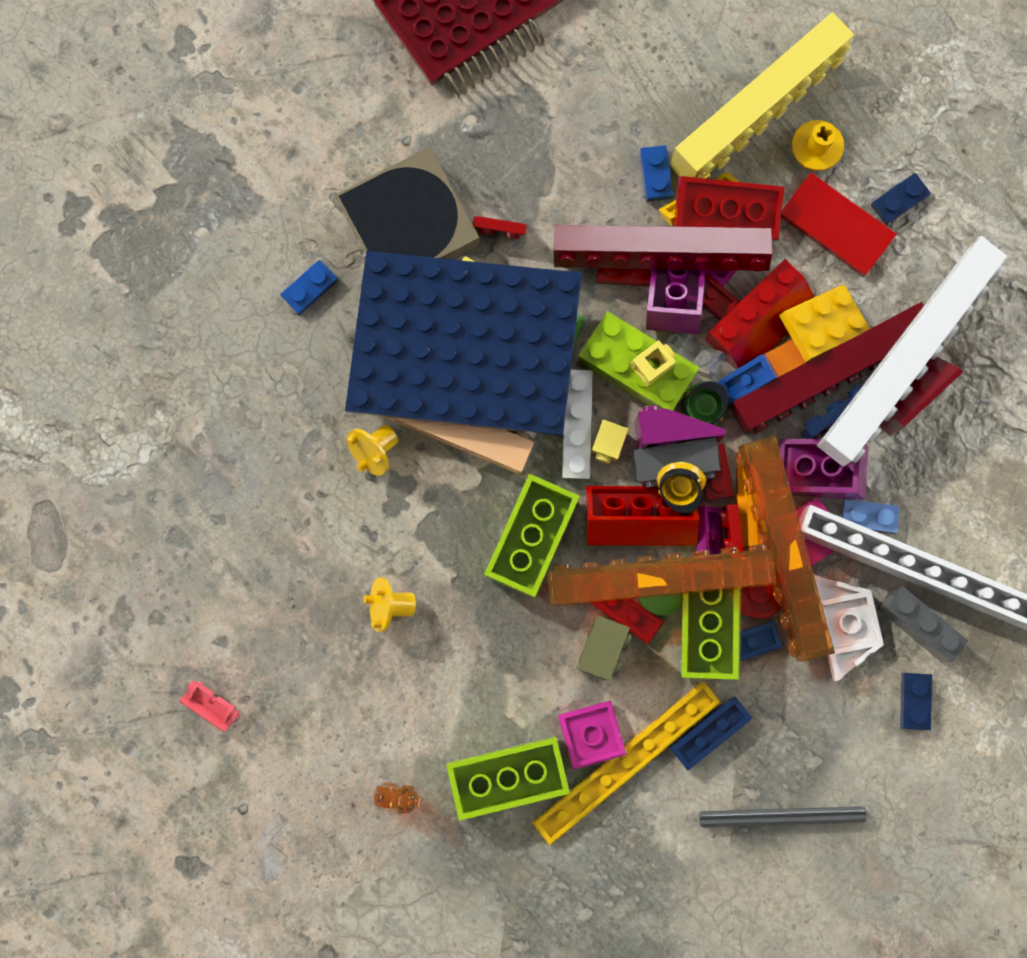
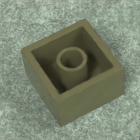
M599 615L596 616L576 669L606 681H610L611 677L617 678L622 665V661H619L618 658L621 651H627L632 635L628 634L630 627Z

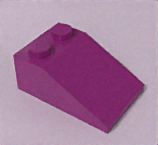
M652 269L646 330L699 334L706 270Z
M657 405L643 407L642 411L638 412L634 421L638 449L715 437L719 443L726 435L725 429L669 409H659Z
M780 439L777 493L831 499L865 500L869 449L866 444L863 446V449L866 450L856 463L850 462L845 466H841L817 446L822 439Z

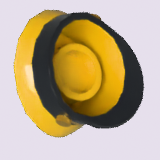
M671 463L664 466L658 473V493L674 511L691 513L698 509L702 502V490L706 484V477L698 467L690 463Z

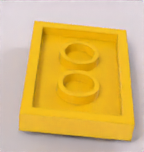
M845 284L792 307L779 315L805 362L870 329Z

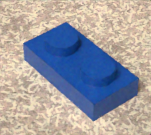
M667 145L640 148L646 202L672 199L673 190Z
M319 259L280 295L300 316L335 285L338 279Z
M762 354L717 382L727 390L729 405H731L737 399L777 379L778 376L766 355Z

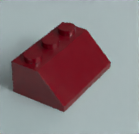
M936 357L934 360L930 358L925 364L928 370L919 380H913L910 384L913 388L903 401L900 399L894 405L897 408L894 415L887 422L883 420L879 426L889 436L901 430L957 379L963 371L939 357Z

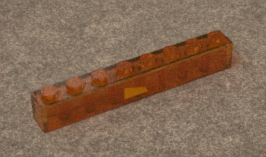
M776 436L743 444L738 447L739 452L736 453L739 467L744 468L746 479L743 480L744 488L747 495H751L753 501L751 513L754 521L759 523L761 532L758 533V539L762 549H766L768 556L765 564L768 574L770 576L773 575L774 578L773 594L776 602H780L783 611L780 614V620L784 630H788L790 641L787 642L790 655L795 657L796 661L804 662L834 654L835 650Z
M766 544L749 546L750 551L738 552L737 547L721 549V554L710 555L709 550L693 552V557L682 558L681 553L666 554L665 560L654 561V556L638 557L636 563H626V559L610 560V565L599 566L598 562L582 563V568L572 569L571 565L555 566V571L547 572L550 605L556 607L777 585L773 549H767Z

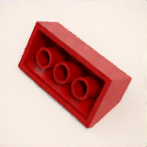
M784 259L709 331L705 340L737 370L758 356L768 353L788 333L779 317L781 313L815 296L805 277Z
M586 486L587 545L697 546L699 530L698 509L691 513L674 511L665 503L662 496L659 495V487Z

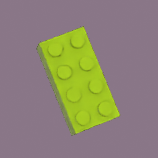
M608 311L580 352L577 360L578 364L588 370H593L594 374L646 406L657 405L659 409H669L672 411L700 368L674 352V360L676 361L674 367L646 387L630 365L634 358L657 341ZM651 360L649 362L652 368L659 367L658 361Z
M529 474L484 576L535 599L580 496Z
M683 565L681 678L740 680L742 569L740 566Z
M556 736L450 761L446 764L459 821L570 794Z

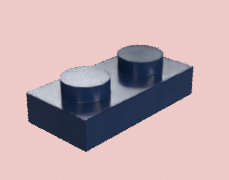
M914 173L875 200L871 206L887 226L926 199L931 192L918 175Z
M901 673L900 728L931 730L932 674Z

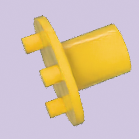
M811 120L802 124L796 130L792 139V153L796 161L804 168L812 171H825L832 168L841 159L844 151V139L840 131L833 124L823 120Z
M383 424L371 434L357 428L348 432L346 442L352 456L359 463L356 466L359 472L367 470L377 476L387 472L389 462L386 453L398 443V437L391 427Z
M385 577L376 578L370 595H365L363 598L364 604H370L371 626L377 632H385L389 628L392 617H412L416 609L414 594L412 592H392L390 584Z

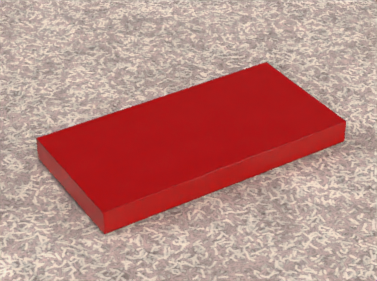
M813 173L808 175L782 209V219L863 277L866 276L897 235Z
M679 176L674 227L771 228L772 240L777 241L779 240L785 186Z

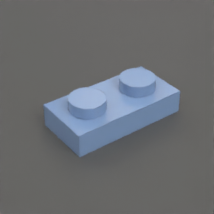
M849 499L843 500L841 518L876 532L897 533L899 506Z

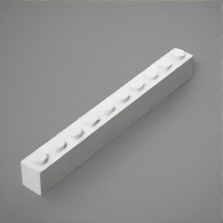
M982 236L970 245L817 446L841 466H845L850 462L856 463L866 451L863 449V446L867 441L872 442L881 432L878 426L883 420L887 422L897 410L894 405L899 399L903 401L913 389L910 386L913 380H919L928 370V367L925 365L930 358L934 360L944 348L941 343L945 338L949 340L959 328L956 323L959 319L964 320L974 309V306L971 305L975 298L979 300L989 289L986 285L990 279L994 280L1002 272L1004 267L1001 264L1006 259V254Z
M809 505L802 510L793 534L1027 631V594L815 506Z

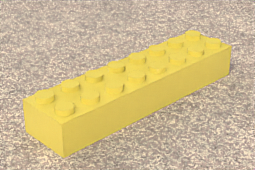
M833 12L829 14L681 142L674 150L669 166L670 169L678 177L686 176L709 179L711 177L710 173L716 167L719 170L723 168L731 159L729 156L735 151L740 153L750 143L748 139L754 134L757 136L761 135L768 128V122L771 119H779L788 110L787 106L792 101L795 103L800 101L806 95V89L810 85L817 86L826 77L825 72L830 68L833 70L838 68L845 60L844 55L851 49L849 44L855 34Z

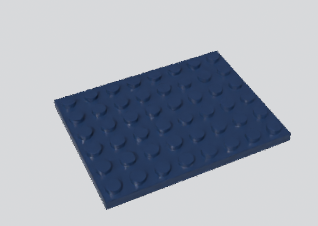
M366 251L345 411L347 413L563 436L582 273Z

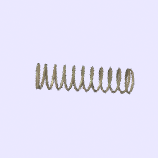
M531 19L529 20L530 30L525 24H522L526 35L532 42V50L525 45L518 30L514 29L517 39L523 46L524 55L516 50L512 39L506 34V40L514 50L516 60L508 56L501 41L497 40L499 48L506 56L507 66L498 59L495 50L489 45V50L498 63L499 71H496L490 65L485 53L480 51L482 58L489 67L490 76L482 71L478 61L472 56L474 64L480 71L482 82L476 79L468 64L463 62L464 67L472 78L473 87L464 80L459 69L455 67L456 73L463 82L465 92H462L456 86L451 75L446 72L444 78L454 96L460 99V93L463 95L467 94V87L475 89V81L483 84L484 76L491 79L493 75L492 70L500 73L501 66L509 67V60L516 63L518 55L526 57V50L533 52L535 45L540 47L544 45L545 39L539 26ZM531 22H532V23L535 25V27L537 28V30H538V32H539V35H540V38H541V41H540V40L538 39V37L536 36V34H535V32H534V30H533V28H532V26H531ZM532 34L540 44L533 40ZM448 79L450 80V82H451L452 85L454 86V88H455L457 94H456V93L454 92V90L452 89V87H451V85H450Z

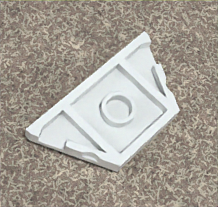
M814 575L810 577L827 643L825 648L833 681H838L851 669L862 663L871 653L882 647L884 643L871 590Z

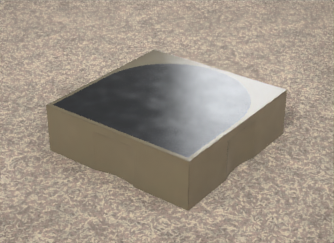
M430 147L335 194L339 207L365 253L366 251L456 260L480 248L479 236Z

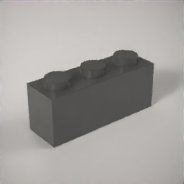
M716 437L634 450L637 479L640 484H646V488L659 487L657 476L664 466L676 462L690 463L698 467L704 473L706 480L716 479V474L723 473L719 443Z
M904 586L894 588L877 608L941 663L952 662L968 642L964 636Z

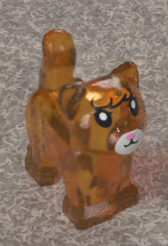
M384 782L376 787L373 797L374 804L377 807L397 809L399 815L414 811L420 804L419 796L414 791V787L410 785L395 787L394 783Z

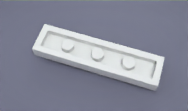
M571 370L563 434L562 478L590 479L593 370Z

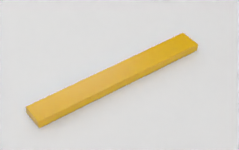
M701 681L624 745L626 756L605 761L569 791L570 794L564 795L535 819L532 824L547 843L551 845L717 707L721 701L708 685Z

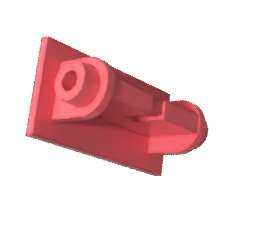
M193 680L187 688L188 692L179 700L180 703L224 733L240 716L235 705H231L220 696L217 698L213 696L214 692L202 685L200 681L197 683Z

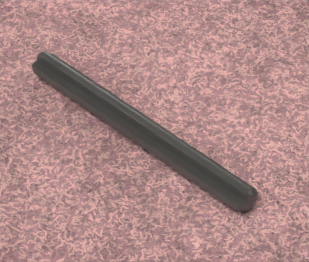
M862 806L699 812V824L701 827L860 823L866 822L867 813L866 809Z

